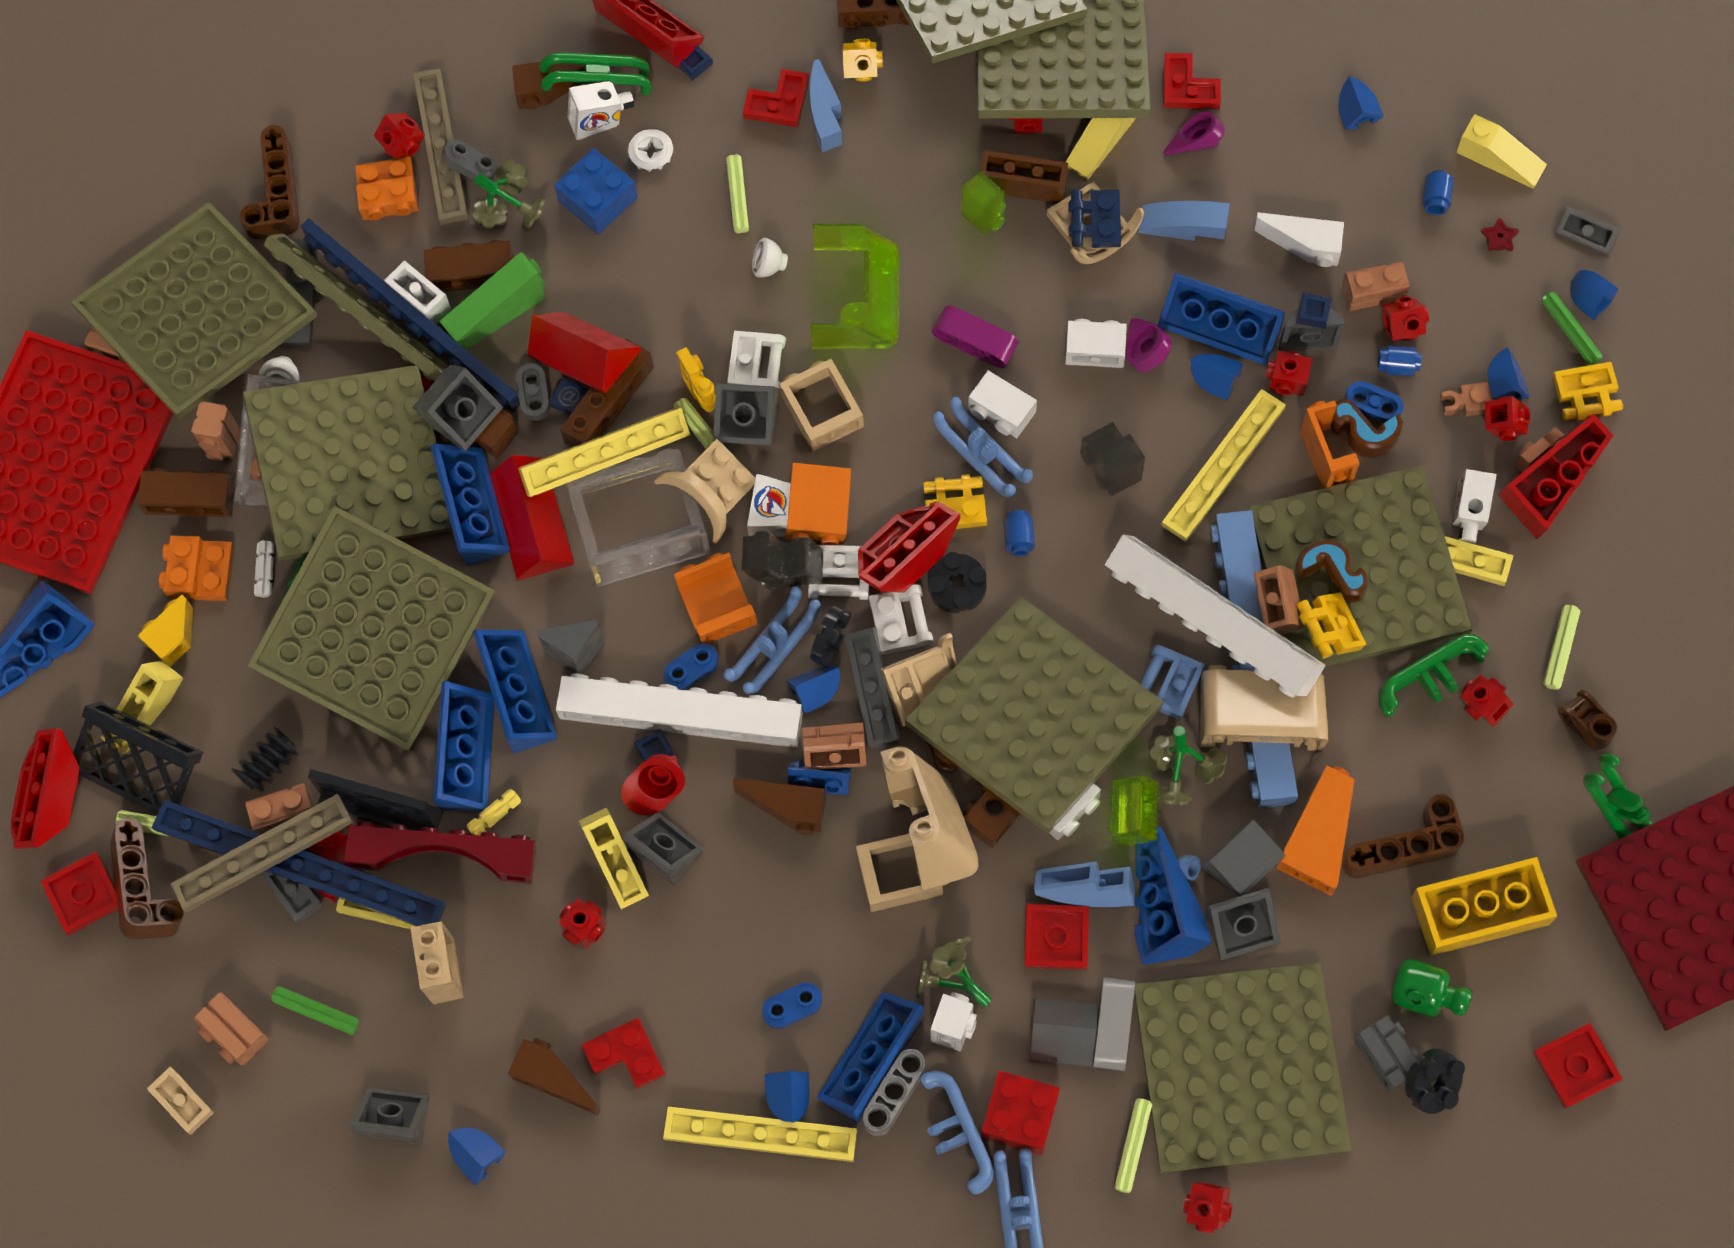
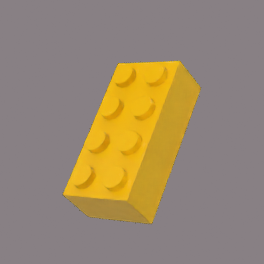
M1537 857L1416 888L1411 896L1430 956L1548 926L1557 917Z

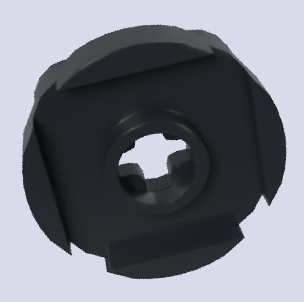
M956 552L947 553L931 567L928 574V590L932 601L940 609L950 613H959V611L976 608L986 594V571L971 556ZM952 578H962V582L965 584L963 588L960 586L956 589L951 588L952 582L950 580Z
M832 606L822 621L824 627L820 634L817 633L810 655L812 661L827 668L830 666L835 653L833 650L839 652L844 643L845 635L841 632L842 629L847 627L851 618V612L836 606Z
M1442 1049L1428 1050L1422 1054L1425 1058L1419 1064L1414 1062L1410 1067L1406 1077L1405 1092L1407 1097L1412 1099V1105L1415 1108L1428 1114H1435L1443 1111L1445 1108L1448 1110L1453 1109L1457 1105L1465 1065L1454 1055ZM1437 1079L1436 1083L1431 1086L1432 1081Z

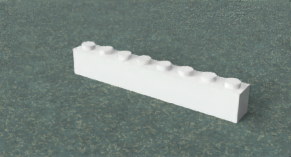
M1122 535L1105 563V566L1113 570L1111 575L1125 584L1129 581L1135 585L1134 591L1146 599L1150 600L1152 597L1160 602L1158 607L1172 616L1176 613L1182 617L1181 623L1195 632L1199 629L1207 634L1205 639L1218 648H1221L1223 645L1231 651L1230 657L1242 664L1248 662L1255 667L1253 672L1267 681L1273 679L1280 684L1278 689L1292 698L1295 695L1307 696L1326 666L1134 536Z
M578 673L571 674L570 677H561L556 705L559 719L654 731L661 729L662 732L798 748L803 716L802 705L797 704L792 699L783 698L779 699L778 702L769 701L766 697L760 695H750L749 698L737 697V694L728 691L711 694L701 688H690L689 691L678 690L676 686L669 684L653 687L648 686L647 683L642 681H630V684L619 683L618 680L610 677H601L600 680H594Z

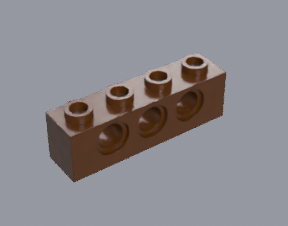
M837 0L839 27L854 29L859 26L910 25L896 0ZM867 5L870 7L862 8L861 6Z
M640 347V353L606 393L593 387L588 390L560 429L565 444L575 447L606 434L654 368L649 351Z
M984 786L981 790L984 793L978 802L971 801L962 815L965 816L964 820L968 831L993 849L1021 813ZM997 803L1003 810L999 814H991L987 811L986 807L989 804Z

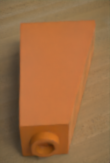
M1328 765L1326 766L1283 851L1285 857L1276 866V869L1330 896L1333 895L1339 882L1355 781L1345 769L1333 766V768Z

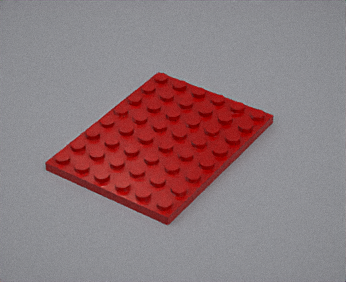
M28 330L25 331L0 384V564L92 595L139 491L141 472L148 471L173 416V413L125 362Z

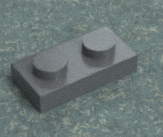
M266 871L261 874L297 925L323 907L309 887Z

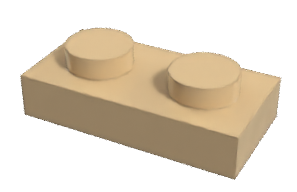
M171 1066L147 1088L190 1135L214 1113Z

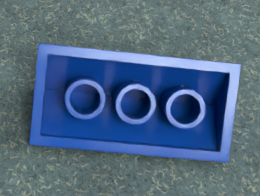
M1175 273L1158 327L1267 365L1281 331L1286 311Z
M433 444L431 451L457 549L466 565L469 566L508 554L510 547L483 448L469 447L465 451L458 446ZM489 510L494 535L478 541L489 530L487 519L478 512Z
M475 630L473 634L507 742L513 754L556 740L558 738L524 631Z
M447 681L441 684L433 800L438 808H441L443 811L482 812L488 805L494 711L493 694Z
M883 991L817 1098L859 1124L867 1105L897 1057L904 1051L924 1019V1008L919 1004Z

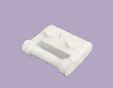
M734 331L727 384L775 386L780 389L778 377L782 349L785 348L786 337L779 334ZM762 346L770 347L767 379L758 378Z
M810 545L809 599H818V596L859 597L860 600H869V584L861 579L860 585L819 584V577L859 578L858 549L861 546Z
M912 585L905 593L886 592L869 596L882 655L924 647L934 642L932 633L928 631L921 600L923 596L921 585ZM910 601L917 633L915 636L908 637L901 602Z

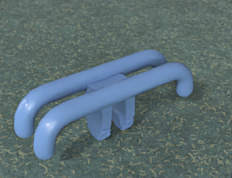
M953 397L950 401V406L956 418L971 433L968 438V445L950 428L942 412L937 411L933 414V422L939 433L1000 495L1011 498L1016 493V487L1013 484L1003 482L987 465L994 458L1020 482H1031L1033 479L1032 470L1021 468L966 412L959 397Z
M793 586L790 589V595L784 605L732 669L729 668L724 671V678L728 682H733L744 674L760 652L770 658L752 682H746L743 685V691L748 696L760 691L819 615L821 609L820 602L816 599L811 600L806 614L789 636H787V631L782 625L795 610L801 599L802 591L798 586Z
M937 1070L926 1072L920 1079L926 1089L934 1087L944 1088L956 1113L955 1116L929 1127L927 1132L929 1136H937L946 1130L962 1126L964 1132L948 1141L940 1143L935 1147V1150L940 1155L969 1142L979 1165V1173L975 1178L968 1181L967 1188L974 1195L980 1194L993 1181L994 1168L962 1093L952 1076Z
M1023 1147L1019 1151L1024 1196L1011 1198L1006 1153L998 1150L994 1153V1169L1005 1248H1018L1016 1230L1022 1229L1029 1230L1031 1248H1044L1032 1152L1028 1147Z

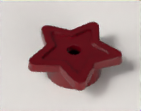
M1498 218L1494 227L1483 228L1481 233L1487 238L1489 251L1506 249L1511 252L1513 251L1512 239L1519 233V230L1507 227L1504 221Z

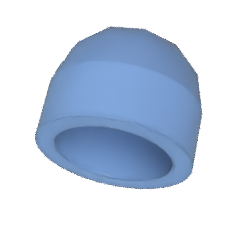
M1182 855L1177 859L1187 880L1193 881L1199 876L1201 862L1197 856Z

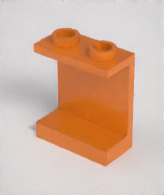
M1335 400L1327 403L1325 401H1318L1311 404L1306 409L1300 429L1302 440L1321 489L1353 482L1360 464L1356 453L1332 459L1322 431L1330 428L1337 407Z
M792 463L785 539H789L796 544L818 542L821 545H844L847 533L851 468Z
M729 552L711 555L705 562L698 565H686L674 574L676 585L701 643L709 644L757 625L756 614L752 605L747 600L733 567Z

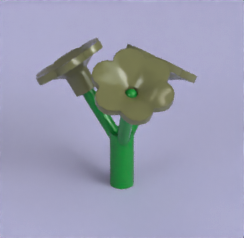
M511 159L504 161L503 165L496 169L495 174L499 180L495 182L483 174H478L475 177V183L487 191V200L479 201L475 204V212L473 213L475 222L482 223L483 227L488 229L493 228L495 225L505 224L508 208L505 204H501L497 199L493 198L495 194L517 206V210L524 214L521 226L529 229L534 221L539 218L542 212L541 208L545 203L544 199L536 197L529 204L524 200L519 201L504 192L508 191L511 195H518L521 189L527 187L528 178L525 176L526 169L522 164H516Z
M1181 726L1173 729V735L1168 737L1160 735L1156 737L1153 743L1154 746L1149 750V757L1156 761L1157 769L1160 771L1173 770V778L1169 779L1168 787H1160L1158 791L1154 792V798L1170 805H1187L1189 801H1192V794L1181 789L1182 781L1179 779L1182 759L1187 756V753L1196 759L1198 766L1195 769V776L1205 784L1212 783L1215 778H1221L1225 772L1224 766L1228 762V756L1217 747L1210 749L1208 753L1201 754L1189 747L1186 741L1185 729Z
M971 936L948 942L945 946L934 950L930 970L939 976L929 974L927 961H922L916 992L917 998L921 997L926 987L938 988V986L966 991L982 1007L989 1005L992 998L972 981L964 963L967 952L963 947L972 940ZM952 974H956L962 983L942 979H948Z

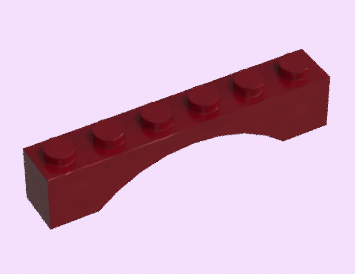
M358 822L357 826L349 825L344 862L346 866L353 869L379 871L388 864L410 855L443 852L460 855L479 863L490 870L500 881L532 884L536 845L535 840H530V837L525 835H512L511 838H500L496 833L482 832L480 836L468 835L467 831L457 829L450 830V833L437 832V829L431 827H420L419 831L406 830L407 827L397 824L388 825V828H380L370 822Z

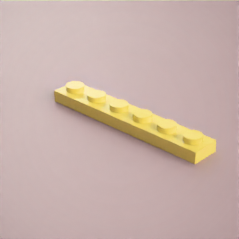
M1261 389L1162 521L1161 526L1186 542L1284 411L1286 404Z
M677 407L518 468L527 496L532 497L690 436V432L682 408Z
M668 1107L663 1139L667 1141L854 1162L857 1128L797 1121L792 1123L780 1119Z

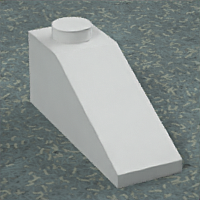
M1257 213L1254 231L1308 263H1315L1321 267L1338 266L1342 250L1344 222Z

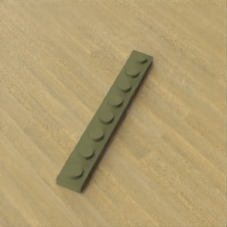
M284 233L268 236L264 246L272 251L271 254L274 258L286 262L293 268V272L297 276L307 279L315 285L314 288L317 292L334 300L336 306L343 312L354 316L361 327L373 331L380 337L379 340L384 345L397 350L404 361L417 365L427 379L435 382L450 365Z

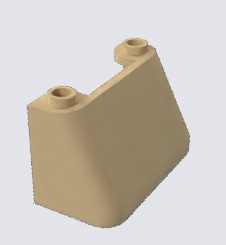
M1223 665L1208 666V670L1203 671L1201 674L1200 747H1216V742H1224V739H1226V745H1232L1233 742L1289 743L1293 744V747H1300L1302 742L1307 745V751H1323L1328 743L1324 675L1320 674L1307 696L1295 695L1292 698L1278 689L1279 683L1273 679L1267 681L1256 675L1253 671L1227 670V667Z
M895 747L881 751L880 754L893 807H899V804L906 805L910 808L912 815L925 811L928 812V816L915 820L909 828V835L918 869L917 874L922 890L924 891L973 875L979 866L977 852L950 781L906 747Z

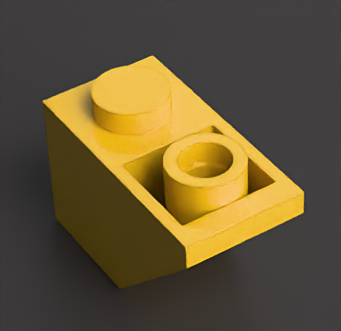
M181 595L177 599L171 600L165 606L164 611L155 620L148 621L143 626L142 632L137 635L169 667L191 648L193 607Z

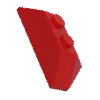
M939 501L930 503V506L917 507L897 513L858 549L859 578L880 592L905 593L944 556L960 521V514Z
M59 728L37 731L34 736L35 742L29 748L22 763L10 820L11 835L14 839L13 847L15 849L38 848L69 826L80 767L62 730Z

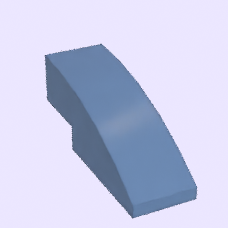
M817 59L813 62L811 72L810 102L816 139L823 153L843 145L842 130L837 122L838 119L842 118L841 103L820 60Z
M1169 201L1142 205L1144 216L1138 233L1195 241V236L1224 240L1230 203Z
M1096 861L1036 870L1034 892L1035 895L1079 906H1134L1135 882L1130 866L1099 871Z

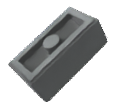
M1567 206L1555 233L1609 255L1621 228Z

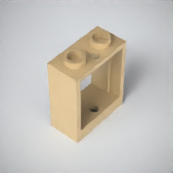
M832 359L815 362L808 370L799 374H790L784 378L783 382L779 383L781 396L812 452L864 427L863 414ZM830 376L848 411L812 428L794 393Z
M909 834L856 846L871 912L943 895V885L924 891L921 885L880 895L871 855L913 846Z
M442 921L410 928L419 985L422 992L433 1004L464 998L455 941ZM422 954H424V960H420Z

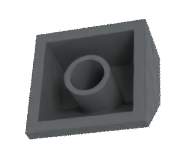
M450 364L412 408L433 429L466 451L502 410L503 406L466 368Z
M716 383L713 442L718 439L721 443L772 445L778 421L780 389L775 386Z

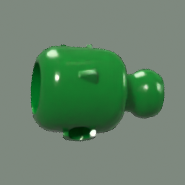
M1406 959L1398 969L1391 998L1396 1005L1431 1018L1438 1016L1442 1007L1450 1009L1457 1016H1464L1468 1011L1473 992L1465 986H1450L1448 972L1440 967L1416 959Z

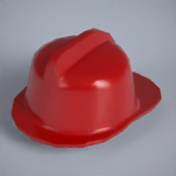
M663 754L653 755L647 758L627 777L622 785L621 797L629 810L640 815H652L664 809L680 794L685 787L686 778L683 770L677 763V757L674 754L671 757Z

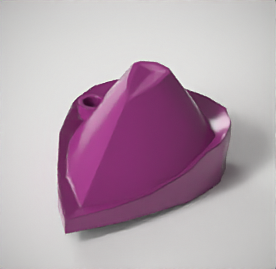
M1209 111L1198 113L1185 123L1163 153L1166 156L1186 151L1218 147L1219 141L1224 136V125L1218 117Z
M1131 318L1125 347L1126 360L1137 371L1146 373L1164 363L1171 351V339L1157 325L1146 320Z

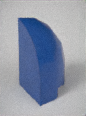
M1349 76L1340 92L1338 106L1344 128L1355 130L1358 129L1357 124L1368 120L1371 121V124H1374L1384 116L1378 100L1368 86L1359 79Z
M1588 269L1579 270L1573 277L1570 285V294L1573 302L1592 320H1595L1612 303L1619 290L1607 279Z
M1507 347L1495 356L1488 369V384L1494 400H1497L1500 397L1514 396L1518 401L1529 398L1521 369L1513 353Z
M1201 354L1192 358L1191 372L1198 385L1208 393L1228 400L1233 392L1234 379L1240 377L1244 364L1218 354Z
M839 667L818 668L787 681L792 694H797L804 713L823 706L833 698L840 682Z
M786 1071L765 1074L767 1103L772 1113L780 1120L793 1123L799 1121L805 1115L809 1105V1072Z
M458 1128L449 1132L448 1144L451 1155L461 1171L476 1186L488 1176L484 1172L485 1169L495 1161L499 1163L505 1151L493 1138L483 1131L473 1128Z

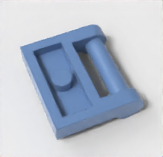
M1155 645L1151 652L1153 657L1141 681V685L1151 691L1163 662L1172 663L1157 696L1164 701L1163 707L1159 711L1181 720L1205 664L1161 645Z

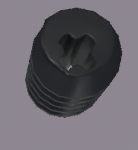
M275 726L273 727L277 735L268 732L265 734L268 744L260 741L256 743L260 753L252 750L248 752L251 762L244 759L239 761L242 771L235 768L231 769L251 790L257 789L263 792L265 788L261 781L265 780L272 783L274 780L270 772L282 773L278 763L282 762L289 765L290 761L287 754L299 755L294 743Z

